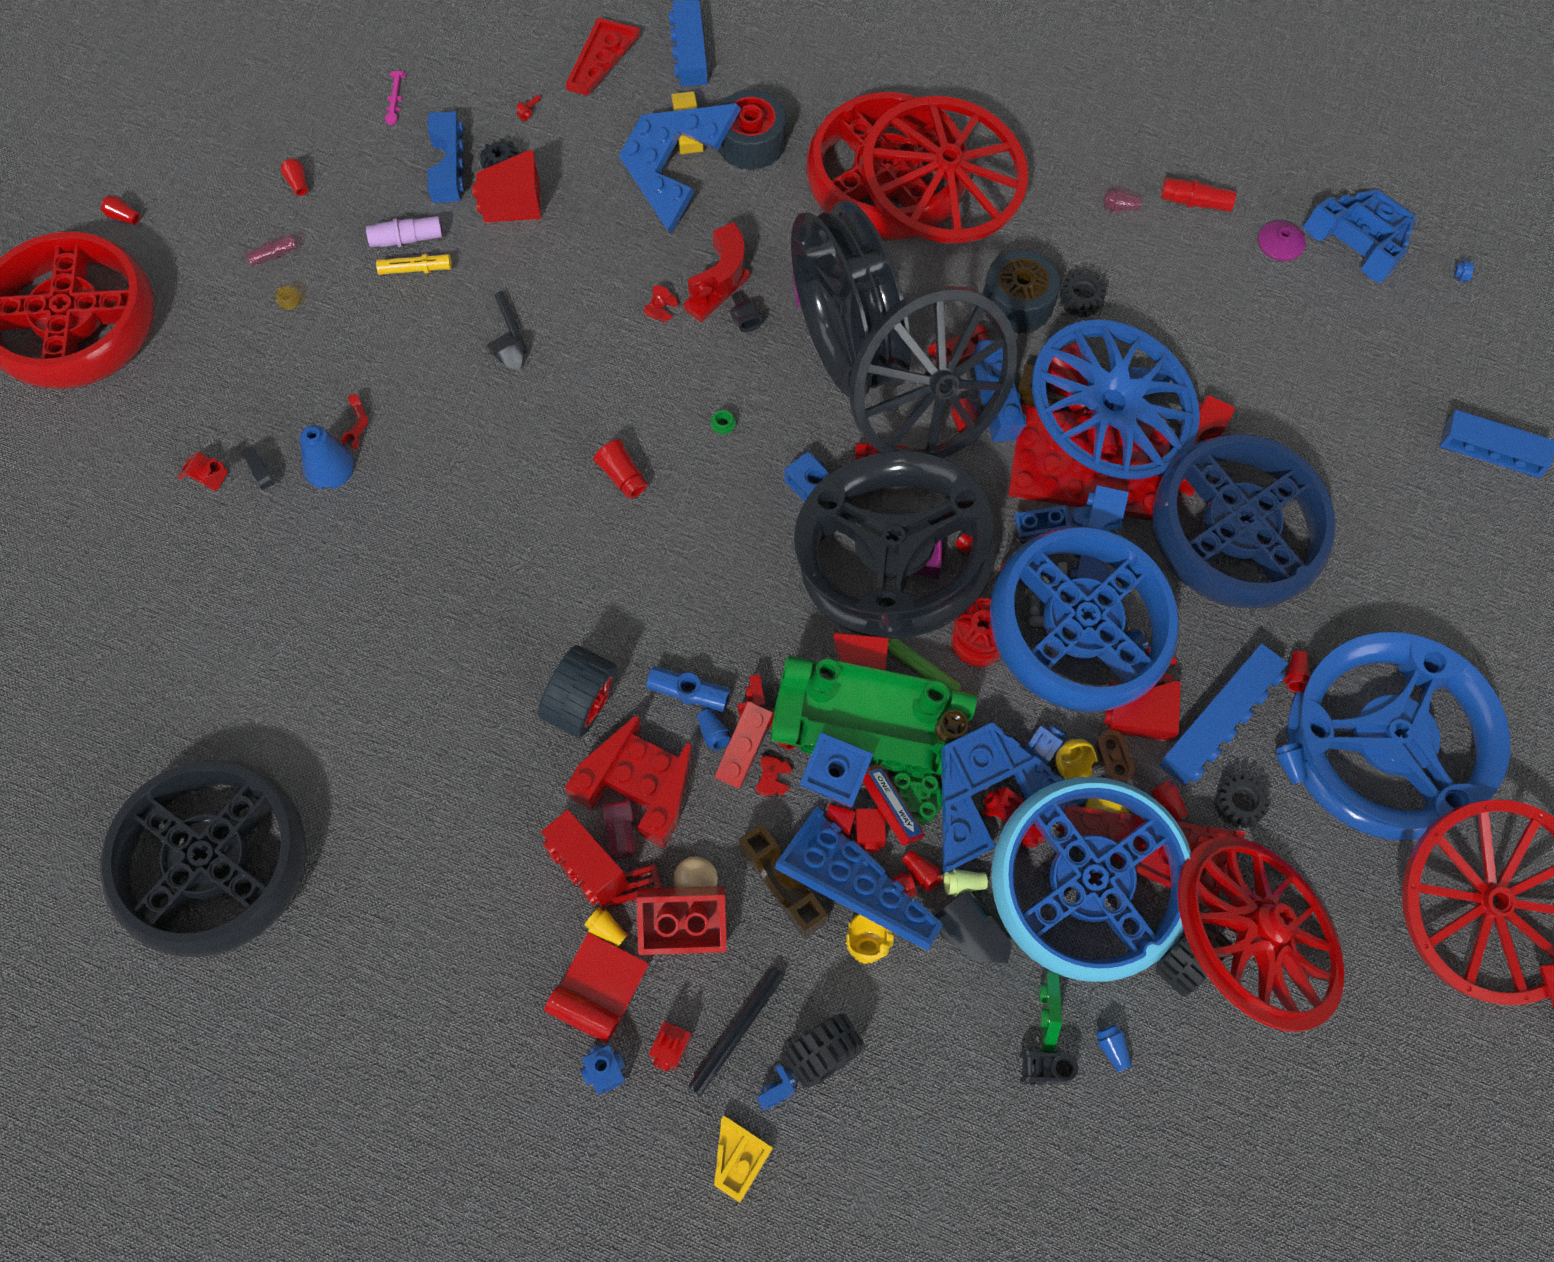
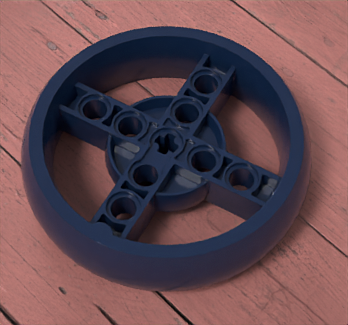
M1229 434L1206 439L1193 445L1169 465L1158 484L1153 501L1152 521L1154 535L1165 562L1186 586L1199 595L1222 605L1236 608H1264L1290 600L1304 592L1315 582L1327 565L1333 550L1336 519L1334 507L1324 483L1315 470L1297 453L1267 438L1247 434ZM1217 462L1247 464L1268 473L1277 481L1266 489L1251 483H1234ZM1184 479L1189 482L1207 504L1204 514L1205 532L1188 542L1183 533L1177 512V494ZM1294 500L1297 501L1302 510L1308 531V548L1303 562L1280 537L1284 523L1282 509ZM1221 531L1225 532L1228 537L1224 536ZM1201 545H1205L1209 551L1203 549ZM1221 552L1235 558H1253L1273 582L1254 583L1238 580L1216 570L1207 562Z

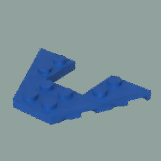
M738 104L641 115L620 152L619 157L670 233L673 232L695 192L692 188L661 175L660 172L681 135L718 150L741 110Z
M993 722L942 746L944 873L995 848L970 797L971 795L1013 774L1026 800L1042 788L1065 780L1063 777L1053 773L1051 768L1036 756L1033 757L1021 748L1020 744L1012 737H1007L1003 730ZM1088 799L1073 800L1058 806L1064 811L1067 805L1077 806Z

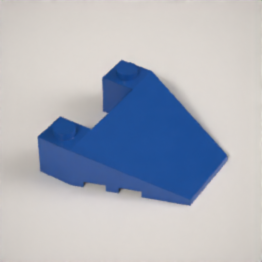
M1376 189L1359 192L1355 197L1347 194L1338 200H1335L1334 197L1327 198L1316 206L1303 229L1309 232L1312 238L1321 242L1332 234L1368 259L1361 268V271L1366 273L1369 279L1382 283L1392 274L1407 252L1406 246L1410 241L1409 235L1413 230L1416 215Z

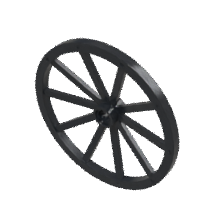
M943 286L924 290L906 298L887 312L877 322L863 342L856 357L850 380L851 411L863 437L883 455L891 451H913L930 454L942 459L962 450L976 440L991 425L1003 408L1015 378L1017 345L1012 326L1004 312L993 301L979 292L958 286ZM959 300L973 303L976 306L946 364L944 301ZM934 303L937 365H933L900 323V321L914 311ZM985 310L995 322L1000 338L956 367ZM892 329L897 332L926 369L925 374L871 363L879 345ZM1000 348L1003 349L1002 369L998 382L958 379ZM867 372L924 384L921 387L865 408L864 387ZM958 389L995 391L983 412L974 422L955 395ZM926 395L887 442H884L877 436L868 421L869 417ZM944 399H948L967 428L956 437L936 446ZM934 401L927 448L903 449L895 447Z

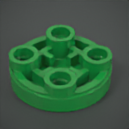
M921 772L897 774L892 781L894 787L918 825L928 824L937 816L942 805V792L937 779L931 775L925 776Z

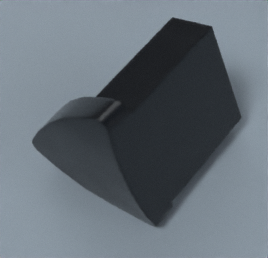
M506 333L486 345L490 354L499 362L512 369L520 370L523 360V348L518 338L515 339Z

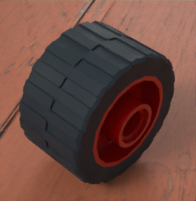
M743 90L726 97L720 105L738 104L741 110L718 149L722 158L727 160L732 166L748 170L762 169L772 165L773 162L780 158L786 145V113L783 105L774 96L759 90Z
M579 645L571 647L558 664L547 684L539 704V718L577 738L583 737L593 725L607 701L617 676V664Z

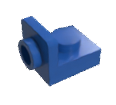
M1054 725L1050 727L1040 726L1024 750L1049 766L1056 757L1060 747L1068 740L1064 738L1065 732Z
M781 1064L775 1066V1071L781 1084L777 1086L776 1082L770 1083L760 1090L762 1095L757 1097L763 1112L795 1094L793 1086L797 1082L790 1069L784 1070Z

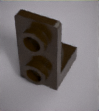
M1025 364L1018 388L1020 403L1035 406L1032 393L1034 366ZM1046 391L1049 406L1066 398L1065 396ZM1065 407L1056 410V412H1059V410L1064 411Z

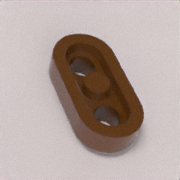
M1110 729L1102 732L1097 739L1096 748L1108 779L1127 783L1134 775L1135 766L1125 738L1116 730ZM1105 743L1113 744L1114 749H1108ZM1114 768H1120L1123 774L1118 775Z

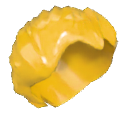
M857 914L849 922L848 932L845 935L847 940L845 943L847 945L846 949L855 957V960L863 964L873 963L887 956L894 942L893 932L860 914Z

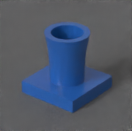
M821 732L799 786L852 808L873 754ZM836 770L839 777L831 776L829 771Z

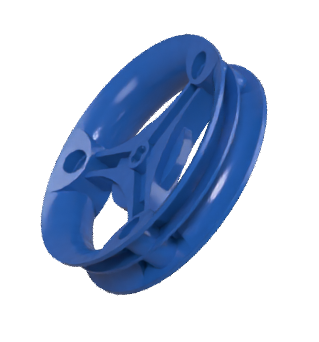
M1380 632L1367 634L1345 642L1331 651L1311 673L1304 692L1296 693L1290 707L1287 725L1288 745L1297 742L1299 748L1303 749L1308 780L1302 783L1312 797L1328 813L1347 826L1362 833L1388 840H1419L1428 827L1447 812L1468 803L1490 800L1504 779L1510 758L1511 740L1506 714L1498 696L1485 677L1457 652L1431 639L1408 633ZM1377 663L1396 664L1399 671L1407 679L1399 695L1381 696L1370 701L1359 712L1357 718L1332 720L1324 708L1320 706L1329 687L1341 675L1362 665ZM1414 685L1423 688L1418 702L1409 699ZM1445 688L1462 707L1472 728L1475 742V761L1471 776L1466 784H1454L1438 760L1440 733L1434 718L1429 713L1433 690ZM1334 732H1354V737H1334ZM1328 749H1341L1361 753L1378 770L1391 775L1404 776L1427 801L1426 806L1423 810L1418 811L1399 810L1367 799L1352 789L1338 775L1330 764L1325 752ZM1423 769L1434 782V784L1437 786V788L1440 790V793L1433 785V783L1429 780V778L1426 776V774L1423 772Z

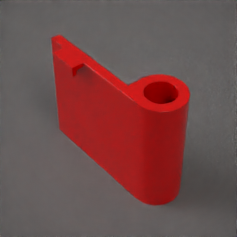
M587 932L561 985L556 986L551 993L544 1012L608 1044L616 1032L649 963Z

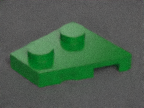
M1047 973L1045 983L1040 984L1038 990V1001L1042 1002L1040 1010V1027H1042L1041 1051L1054 1053L1062 1025L1059 974Z

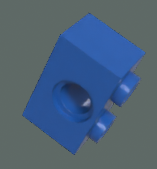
M806 452L785 468L784 482L805 502L812 490L818 485L810 481L816 480L821 482L830 473L825 469L824 464L819 458H814L809 452Z

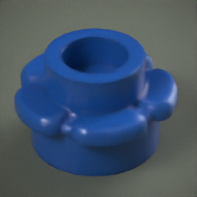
M1463 259L1462 263L1456 264L1454 277L1459 278V283L1471 280L1474 262Z

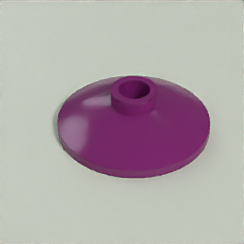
M1272 221L1264 225L1260 230L1258 244L1263 253L1268 257L1278 261H1291L1303 253L1306 247V238L1296 225L1286 221Z

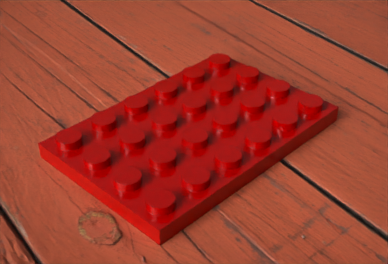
M1021 405L1022 413H1025L1026 426L1016 438L1008 496L1078 508L1086 506L1089 491L1094 492L1095 487L1098 485L1129 492L1124 516L1152 520L1154 496L1163 473L1144 479H1121L1096 472L1072 458L1055 442L1042 423L1036 406ZM1060 410L1059 412H1052L1064 433L1093 417L1091 415L1081 416L1078 413L1074 414ZM1137 423L1161 458L1169 453L1170 442L1163 434L1151 425ZM1112 426L1117 452L1116 457L1109 462L1123 465V441L1119 430ZM1088 430L1070 437L1081 449L1092 455L1087 436ZM1133 441L1129 466L1152 463L1151 458Z

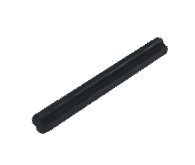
M774 967L769 970L689 1083V1089L696 1095L701 1096L780 985L784 979V974Z

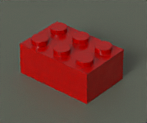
M568 809L541 831L545 839L542 845L547 850L549 857L556 865L560 863L565 871V875L574 885L579 882L578 886L583 891L582 894L592 906L597 903L604 909L612 899L628 889V883L623 871Z
M725 886L638 889L636 897L638 955L727 952Z

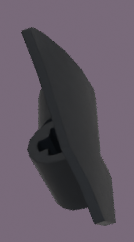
M970 890L957 897L935 915L943 924L939 935L975 962L1008 963L1013 946Z

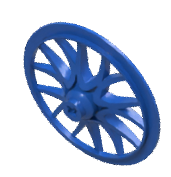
M1086 320L1071 324L1056 332L1046 342L1036 358L1032 374V393L1039 417L1055 442L1084 466L1096 472L1121 479H1144L1164 473L1179 455L1193 446L1199 428L1200 416L1195 389L1178 359L1163 344L1149 334L1120 322ZM1103 337L1110 358V373L1100 366L1085 338ZM1114 339L1132 345L1123 359ZM1076 340L1083 359L1059 350ZM1139 348L1153 358L1157 364L1143 378L1130 379L1128 367L1136 349ZM1052 358H1057L1079 371L1088 381V386L1047 373ZM1162 367L1172 383L1151 380ZM1046 382L1072 395L1049 406ZM1156 392H1176L1180 399L1182 411L1150 404L1142 397ZM1071 405H1085L1092 411V418L1065 433L1052 414L1053 411ZM1162 418L1182 420V427L1178 438ZM1137 421L1151 425L1163 434L1173 445L1172 450L1161 458L1137 424ZM1108 425L1113 426L1120 432L1123 441V465L1100 459ZM1096 426L1094 453L1091 455L1075 444L1070 437ZM1133 441L1151 458L1152 463L1129 466Z

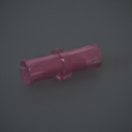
M289 234L271 243L270 241L264 242V246L245 252V255L251 267H254L269 259L274 261L278 259L277 256L297 248L292 236Z

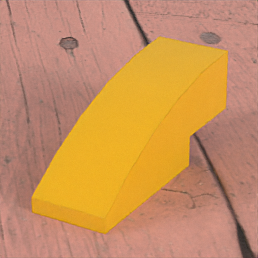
M694 91L671 94L673 111L697 108ZM683 135L678 139L680 154L703 152L702 143Z

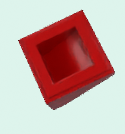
M833 804L828 805L827 817L832 823L835 822L841 828V832L849 838L856 812Z

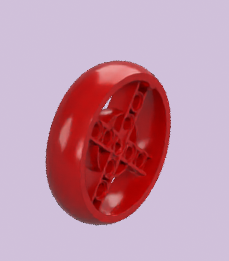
M893 92L871 93L859 96L834 109L820 123L808 148L806 173L812 195L823 212H831L836 203L849 200L857 204L867 214L882 240H902L915 237V235L903 230L890 221L878 207L861 203L859 200L869 195L862 174V154L871 128L892 107L918 97ZM929 110L918 111L900 118L901 121L940 148ZM938 110L948 144H954L961 132L948 115L942 110ZM882 133L874 148L931 153L910 137L893 133ZM843 139L856 153L853 160V168L831 181L824 169V159L829 150L839 140ZM966 142L960 148L962 152L968 151ZM873 157L874 173L879 186L923 167L924 163L922 161ZM963 170L970 177V172ZM955 175L959 205L966 187ZM918 178L885 195L888 199L897 198L904 206L898 209L911 217L928 186L921 178ZM947 185L938 194L933 193L918 222L937 227L951 215Z
M57 232L23 242L0 258V369L7 375L31 386L46 389H71L87 386L116 373L138 353L144 344L153 322V291L141 265L129 252L116 243L88 233ZM87 264L109 267L122 273L129 282V290L97 291L95 287L85 280ZM53 270L52 278L39 284L30 295L17 296L30 282ZM100 324H115L99 341L77 352L78 342L92 335ZM31 328L44 339L41 359L20 356L10 352L3 344L2 331Z

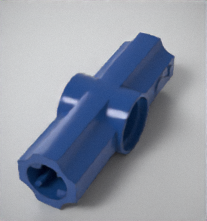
M655 665L650 670L646 684L648 690L678 698L683 704H697L723 713L727 708L731 694L730 688L701 680L693 673L681 674ZM688 685L695 687V690L689 693L684 692L682 689Z

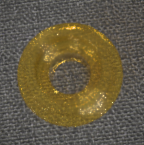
M291 286L281 287L276 293V303L284 310L296 308L301 301L299 292Z

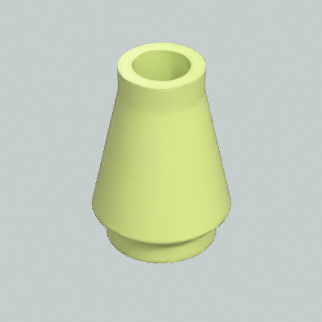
M952 869L944 873L943 882L947 895L952 894L954 897H957L969 890L974 892L987 889L988 879L985 872L979 873Z

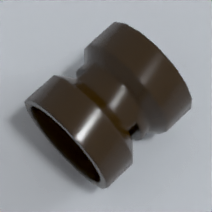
M956 709L945 712L935 724L934 731L937 738L944 743H950L959 739L968 729L969 723L966 715Z

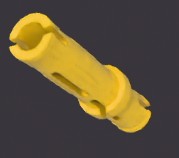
M422 254L421 257L377 259L376 268L379 275L424 271L426 274L434 270H451L452 262L450 254L435 256Z

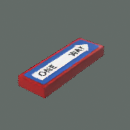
M882 766L868 768L862 782L901 845L905 846L921 840L925 834Z

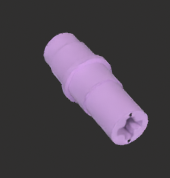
M438 216L404 220L393 218V221L366 226L370 248L395 245L402 247V244L442 238Z

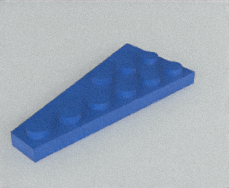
M816 806L777 860L775 869L929 951L943 924L919 901H913L904 893V887L899 882H893L884 874L885 869L855 841H849L841 833V828L835 822L831 824L823 816L824 812Z

